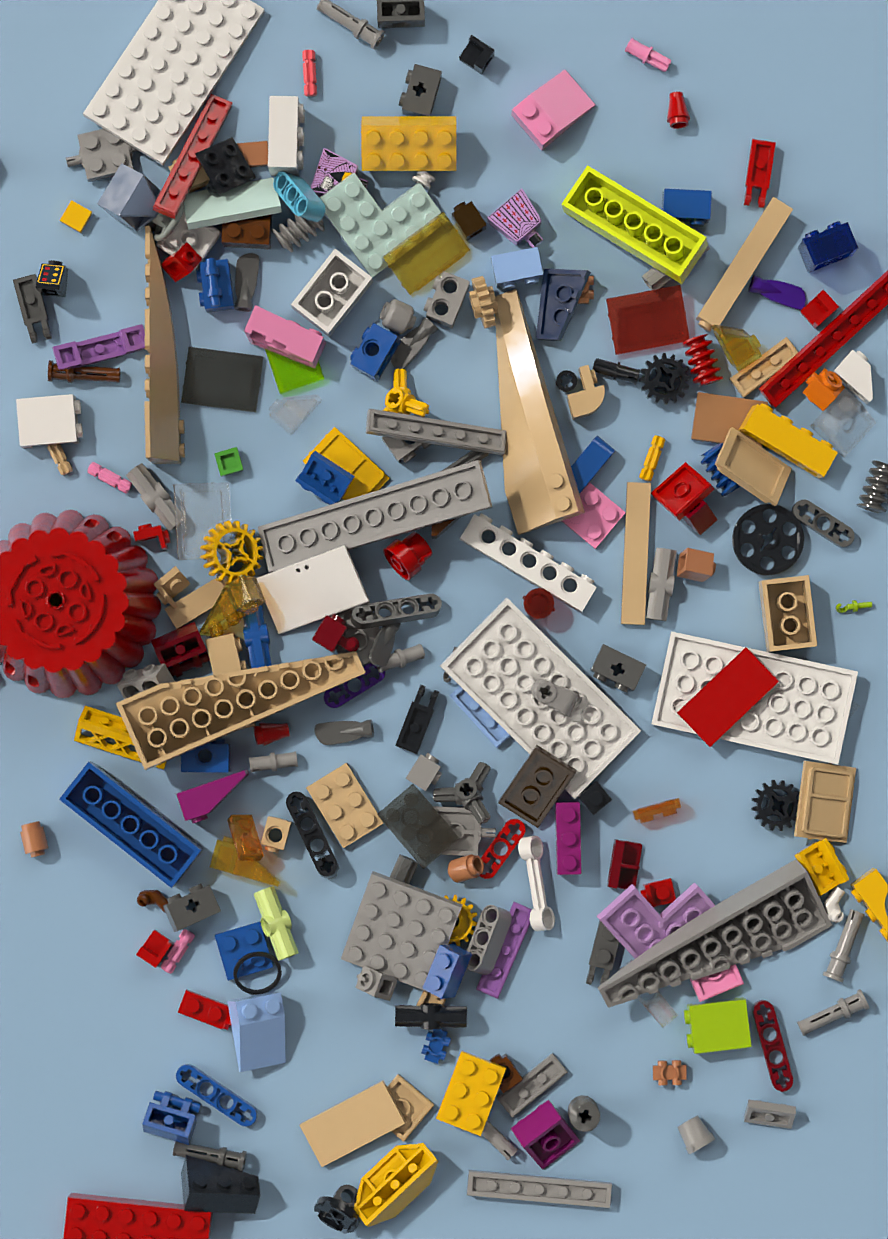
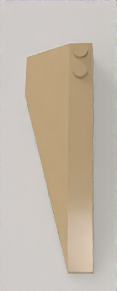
M353 651L162 683L117 702L116 705L146 771L365 674L357 652Z

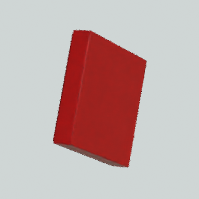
M685 462L654 489L651 495L680 521L715 489Z

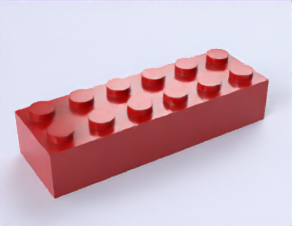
M71 1193L67 1199L63 1239H210L213 1212L184 1211V1204Z

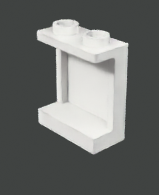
M73 394L16 399L20 447L33 448V446L63 443L79 444V438L83 437L82 424L78 423L77 414H81L80 400H76Z

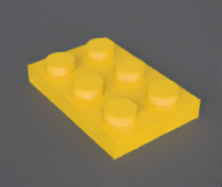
M461 1051L436 1119L481 1136L506 1067Z

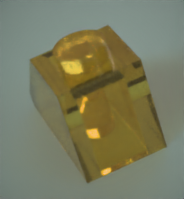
M715 324L711 326L727 360L738 372L762 357L758 349L761 344L754 334L750 336L744 329Z

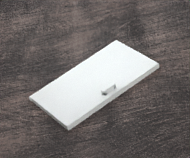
M346 545L256 578L278 634L321 620L326 615L332 616L370 601Z

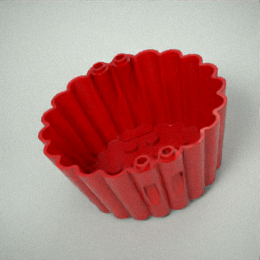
M65 510L57 518L50 513H41L32 520L31 525L26 523L14 525L10 529L8 540L0 541V663H3V671L7 678L13 681L25 680L27 688L34 693L40 694L50 689L55 696L68 698L76 690L84 695H93L101 689L103 683L108 685L119 683L126 672V667L132 668L141 663L144 657L143 646L151 643V640L156 636V627L152 620L160 614L161 602L153 594L157 589L154 583L158 581V577L153 570L146 568L148 563L147 553L142 547L131 545V538L126 529L122 527L109 528L106 519L100 515L93 514L84 519L75 510ZM54 593H59L63 598V603L58 607H53L50 604L49 599Z

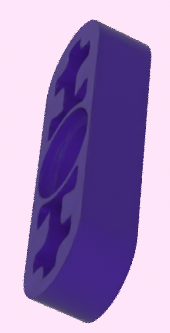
M372 663L364 666V675L366 676L371 672L370 667L374 666L377 669V666ZM379 672L380 677L378 679L375 677L369 678L368 681L371 684L368 686L365 685V681L361 676L356 677L362 684L361 689L357 692H352L348 689L349 681L343 683L344 689L350 697L346 699L345 694L340 696L338 704L335 702L330 703L328 699L331 697L329 694L331 691L334 693L342 691L339 688L340 685L325 691V704L331 708L341 707L381 682L386 672Z

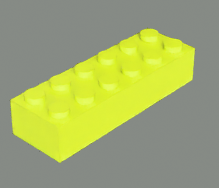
M588 165L561 204L564 213L680 284H683L708 247L707 237Z

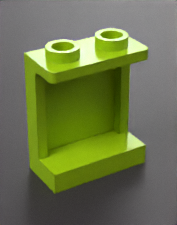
M744 997L728 1001L687 1004L688 1010H684L685 1025L689 1024L690 1034H686L688 1048H692L694 1054L752 1047L747 1005Z

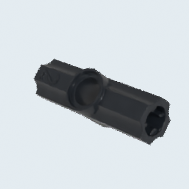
M423 1003L420 1006L395 1005V1027H420L421 1029L430 1030L442 1029V1027H467V1006H442V1004Z

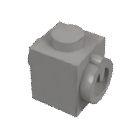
M364 966L361 973L357 975L358 982L355 988L374 997L390 1001L398 978Z

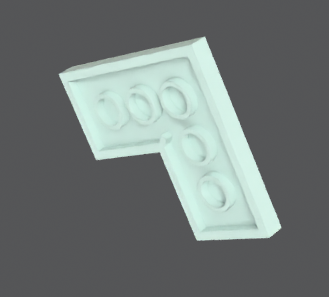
M355 173L350 174L320 197L325 204V215L372 278L447 222L419 182L383 210L380 209Z

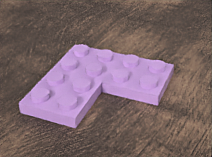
M693 883L659 914L632 884L599 913L597 917L636 959L665 937L715 905L700 887Z

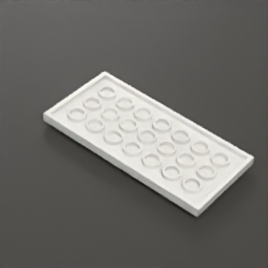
M158 0L83 112V116L159 164L164 165L264 14L265 9L251 0Z
M505 598L440 665L529 754L538 745L577 770L576 774L565 788L573 798H576L641 732L508 598ZM538 679H544L579 694L570 716L560 713L534 698L531 693L532 684ZM541 687L539 692L547 694L548 690Z
M671 631L651 724L696 734L677 712L745 647ZM748 648L779 682L719 739L838 765L858 671Z

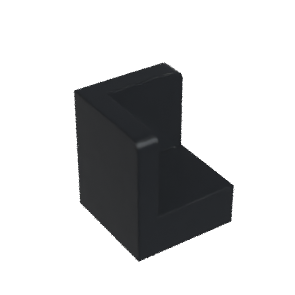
M471 35L469 43L459 56V60L482 75L494 57L495 50Z

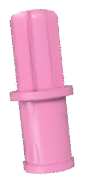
M634 38L630 39L625 49V52L643 60V64L647 62L663 72H666L671 64L669 58L654 51L652 46L649 48L634 40Z

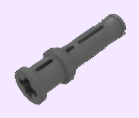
M175 1141L173 1156L185 1158L186 1155L243 1172L247 1151L239 1153L229 1151L227 1147L218 1150L194 1144L186 1145ZM187 1150L206 1153L207 1155L187 1152ZM228 1158L236 1159V1160H238V1161H237V1162H236V1161H231V1160H228Z

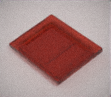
M681 285L606 299L615 355L681 343L690 339Z

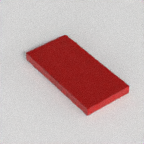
M745 647L690 699L677 714L711 747L779 681Z

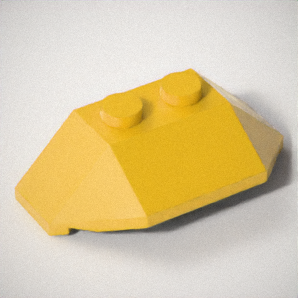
M424 1143L395 1146L361 1178L353 1209L367 1227L396 1217L431 1184L439 1161Z

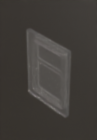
M229 483L173 484L178 560L201 559V555L206 554V551L200 547L207 545L203 538L204 536H210L208 530L212 528L216 530L215 525L218 523L223 525L225 521L231 522ZM232 534L224 535L220 542L229 544ZM217 551V557L218 559H221V555Z

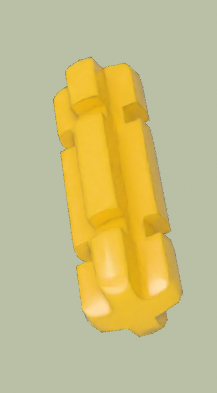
M655 435L652 439V447L649 448L643 464L645 467L642 468L639 475L642 480H652L654 475L653 469H656L662 452L660 450L661 448L663 449L666 441L661 436Z

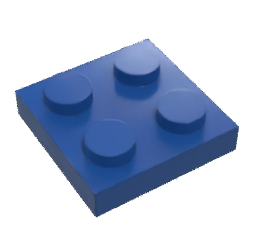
M260 921L214 935L228 981L234 979V967L243 956L252 952H266L270 954ZM261 956L249 958L240 965L237 978L274 967L273 961Z

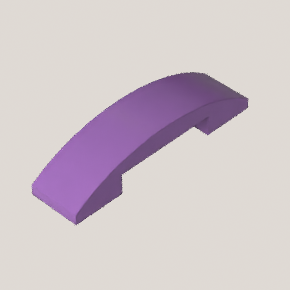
M143 324L120 329L119 332L80 342L73 341L53 346L52 349L58 369L65 370L86 366L145 349V330Z

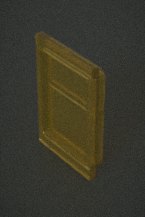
M442 212L384 255L383 259L401 282L402 287L411 295L465 256L470 249L459 235L458 230L454 228L445 213Z

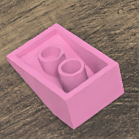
M563 70L512 109L511 116L542 151L589 112L595 104L570 74Z

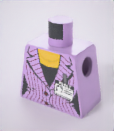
M323 148L311 188L318 197H321L350 174L355 173L357 175L358 166ZM359 178L364 187L367 189L368 181Z

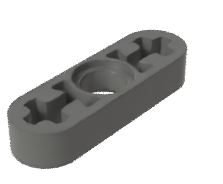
M800 500L794 504L792 513L799 522L838 547H846L853 542V530L808 500ZM807 505V511L812 515L815 511L819 513L813 518L812 524L808 522L811 517L806 514L802 517L799 515L800 510L797 509L798 506ZM819 517H826L829 520L830 526L827 530H820L817 527ZM835 523L838 525L835 530L841 533L843 531L848 532L846 535L849 538L848 541L840 542V536L836 533H832V536L828 535L834 528Z

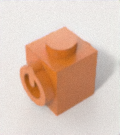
M824 368L819 374L814 372L805 381L808 386L802 393L807 396L809 401L824 411L843 391L845 386L835 372Z

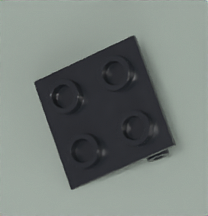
M233 137L195 153L210 179L206 185L209 193H218L220 195L256 178Z

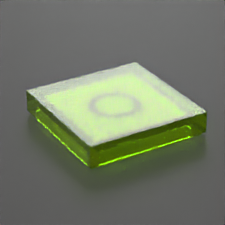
M265 349L280 394L325 380L319 361L314 369Z

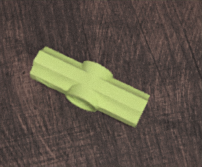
M274 886L254 893L262 916L260 921L262 930L267 937H270L278 961L298 954V949L290 931L292 927L291 919L287 911L282 909Z

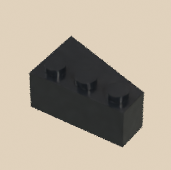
M189 1155L185 1156L181 1171L184 1211L255 1214L260 1199L258 1176Z

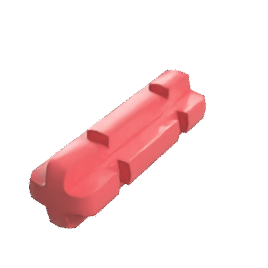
M304 50L302 52L303 62H305L303 63L304 84H306L304 85V95L313 97L317 95V86L315 85L317 83L316 64L314 63L316 61L315 51Z

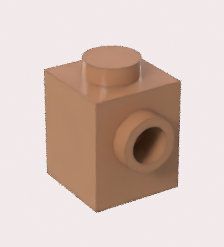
M687 548L679 554L677 577L704 582L714 574L716 569L714 553Z

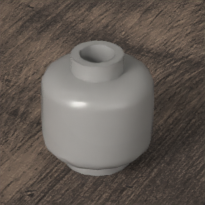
M397 299L392 300L390 303L386 302L379 317L385 328L398 334H403L407 329L411 330L416 322V317L413 316V307Z

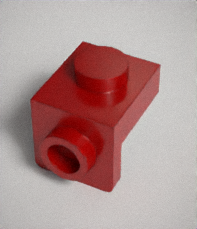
M151 523L138 526V531L133 532L137 543L159 537L162 550H168L167 544L171 543L168 529L164 530L161 525L152 527Z

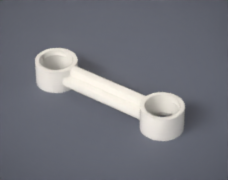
M538 836L523 837L519 841L518 850L521 858L526 861L533 902L530 924L536 932L551 930L555 924V916L552 909L547 906L540 865V858L543 855V843Z

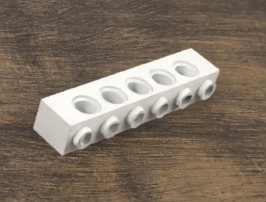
M482 513L479 516L473 515L460 537L462 542L579 612L584 610L597 588L593 585L594 580L584 574L581 577L572 573L574 568L564 562L559 565L552 561L554 556L548 552L541 550L539 553L532 549L533 544L521 537L519 541L512 537L513 532L501 525L500 528L492 525L493 520ZM485 531H492L495 534L494 542L485 543L482 540V534ZM505 543H512L515 546L516 552L513 555L507 556L503 553L502 546ZM532 555L536 559L535 566L532 568L525 567L522 562L523 557ZM552 567L555 569L556 577L553 580L544 578L543 570L545 568ZM572 579L575 581L577 587L574 592L565 591L563 587L565 580Z

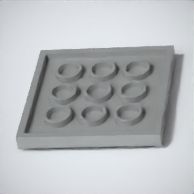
M372 871L341 959L360 967H370L396 977L400 982L424 990L422 988L439 945H448L462 904Z

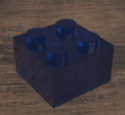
M840 221L828 225L827 229L821 233L818 230L807 233L798 249L807 272L810 273L851 257L857 251L858 246L848 222L841 224Z

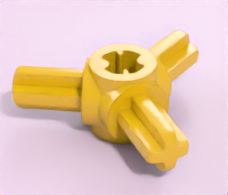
M395 369L393 373V388L386 395V407L382 411L407 415L415 414L421 417L429 414V405L416 400V397L411 394V390L407 388V371L405 369Z

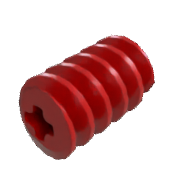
M709 334L693 337L682 343L683 347L690 348L685 352V356L693 357L688 361V365L695 366L690 370V373L698 375L693 379V383L701 384L700 386L709 385L724 379L723 376L715 375L721 368L713 367L718 358H710L715 349L707 348V346L713 343L712 340H705V337Z

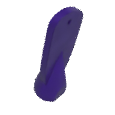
M753 275L750 281L748 292L759 293L773 302L796 310H801L805 306V293L799 286L777 280H763L756 275Z

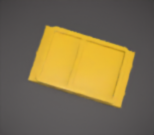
M335 427L325 435L323 440L303 460L306 464L311 454L317 451L355 476L342 498L344 501L378 491L390 479Z

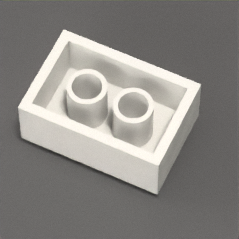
M270 96L268 169L271 176H276L280 171L299 176V170H303L304 156L302 151L299 150L300 146H304L303 127H300V123L305 122L304 104H300L298 96Z
M334 249L292 302V309L330 337L373 283V279L338 250Z

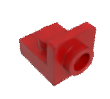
M186 242L177 252L164 259L160 265L177 282L190 274L201 262L202 258Z
M671 878L643 884L644 890H640V893L653 908L672 903L676 900Z

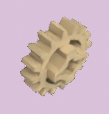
M483 276L472 278L474 291L469 292V299L475 319L480 318L482 320L484 329L496 325L494 314L498 313V304L493 287H487Z

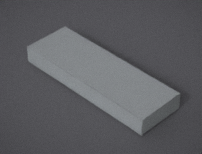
M552 1053L523 1076L522 1081L497 1099L513 1118L568 1072Z

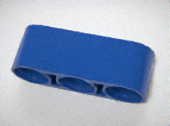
M598 435L571 466L579 494L616 451Z

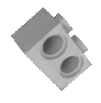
M443 271L441 277L437 275L432 289L436 290L433 298L428 297L424 307V311L427 312L426 317L453 328L470 286V281ZM446 283H454L457 290L451 294L446 293L443 289ZM443 304L447 306L448 312L442 316L438 315L435 312V307Z
M165 663L156 666L150 664L143 669H130L126 671L117 687L124 699L156 685L175 681Z

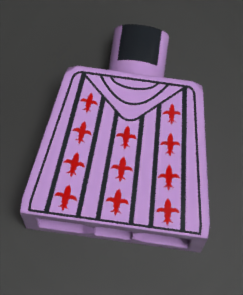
M522 188L487 218V222L516 246L525 239L534 248L544 240L536 231L541 225L542 220Z

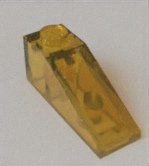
M224 836L223 840L217 839L210 868L277 887L280 885L281 881L242 845L237 844V839Z

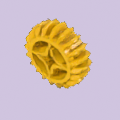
M225 521L223 525L221 523L216 524V530L213 528L209 529L210 536H204L203 538L207 545L200 547L206 551V554L200 557L201 559H207V563L203 567H211L208 575H216V581L218 582L224 579L225 584L233 582L236 585L240 584V580L243 582L248 581V576H255L254 569L261 567L257 560L264 558L262 555H258V551L264 548L257 546V542L261 538H253L255 530L251 529L248 531V525L242 524L240 526L239 521H234L233 523ZM228 533L235 535L234 539H231L229 543L220 542V539ZM244 544H245L246 549H247V554H246V553L244 552V550H243V545H244ZM217 552H219L221 555L220 562L217 557ZM235 562L244 563L243 567L238 571H229L230 566H233Z

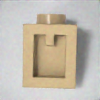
M176 566L154 583L159 590L156 594L164 605L169 603L174 609L178 605L173 598L191 584Z

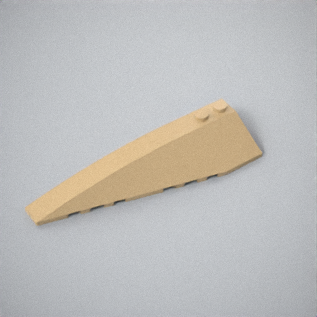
M145 226V258L148 259V264H145L146 283H148V287L145 288L146 305L149 306V309H145V350L150 353V355H145V371L149 379L145 380L146 397L149 398V401H145L146 458L152 464H181V458H185V443H181V434L185 433L184 420H180L179 374L173 319L165 277L160 265L161 260L153 231L150 226Z
M517 289L495 296L498 304L495 322L501 430L506 431L505 453L503 454L504 488L517 533L521 535L584 514L585 511Z

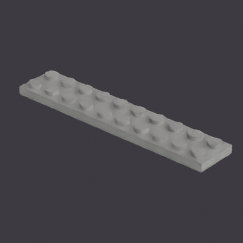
M477 460L258 527L262 547H264L263 551L268 571L271 573L346 545L347 549L351 550L491 508L492 503L481 461Z

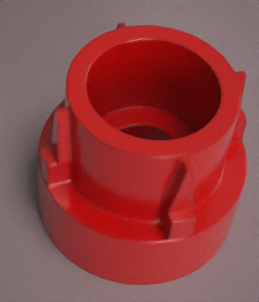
M414 531L402 541L395 539L383 549L384 555L391 567L403 579L408 581L422 570L421 566L433 555L428 543L421 535Z

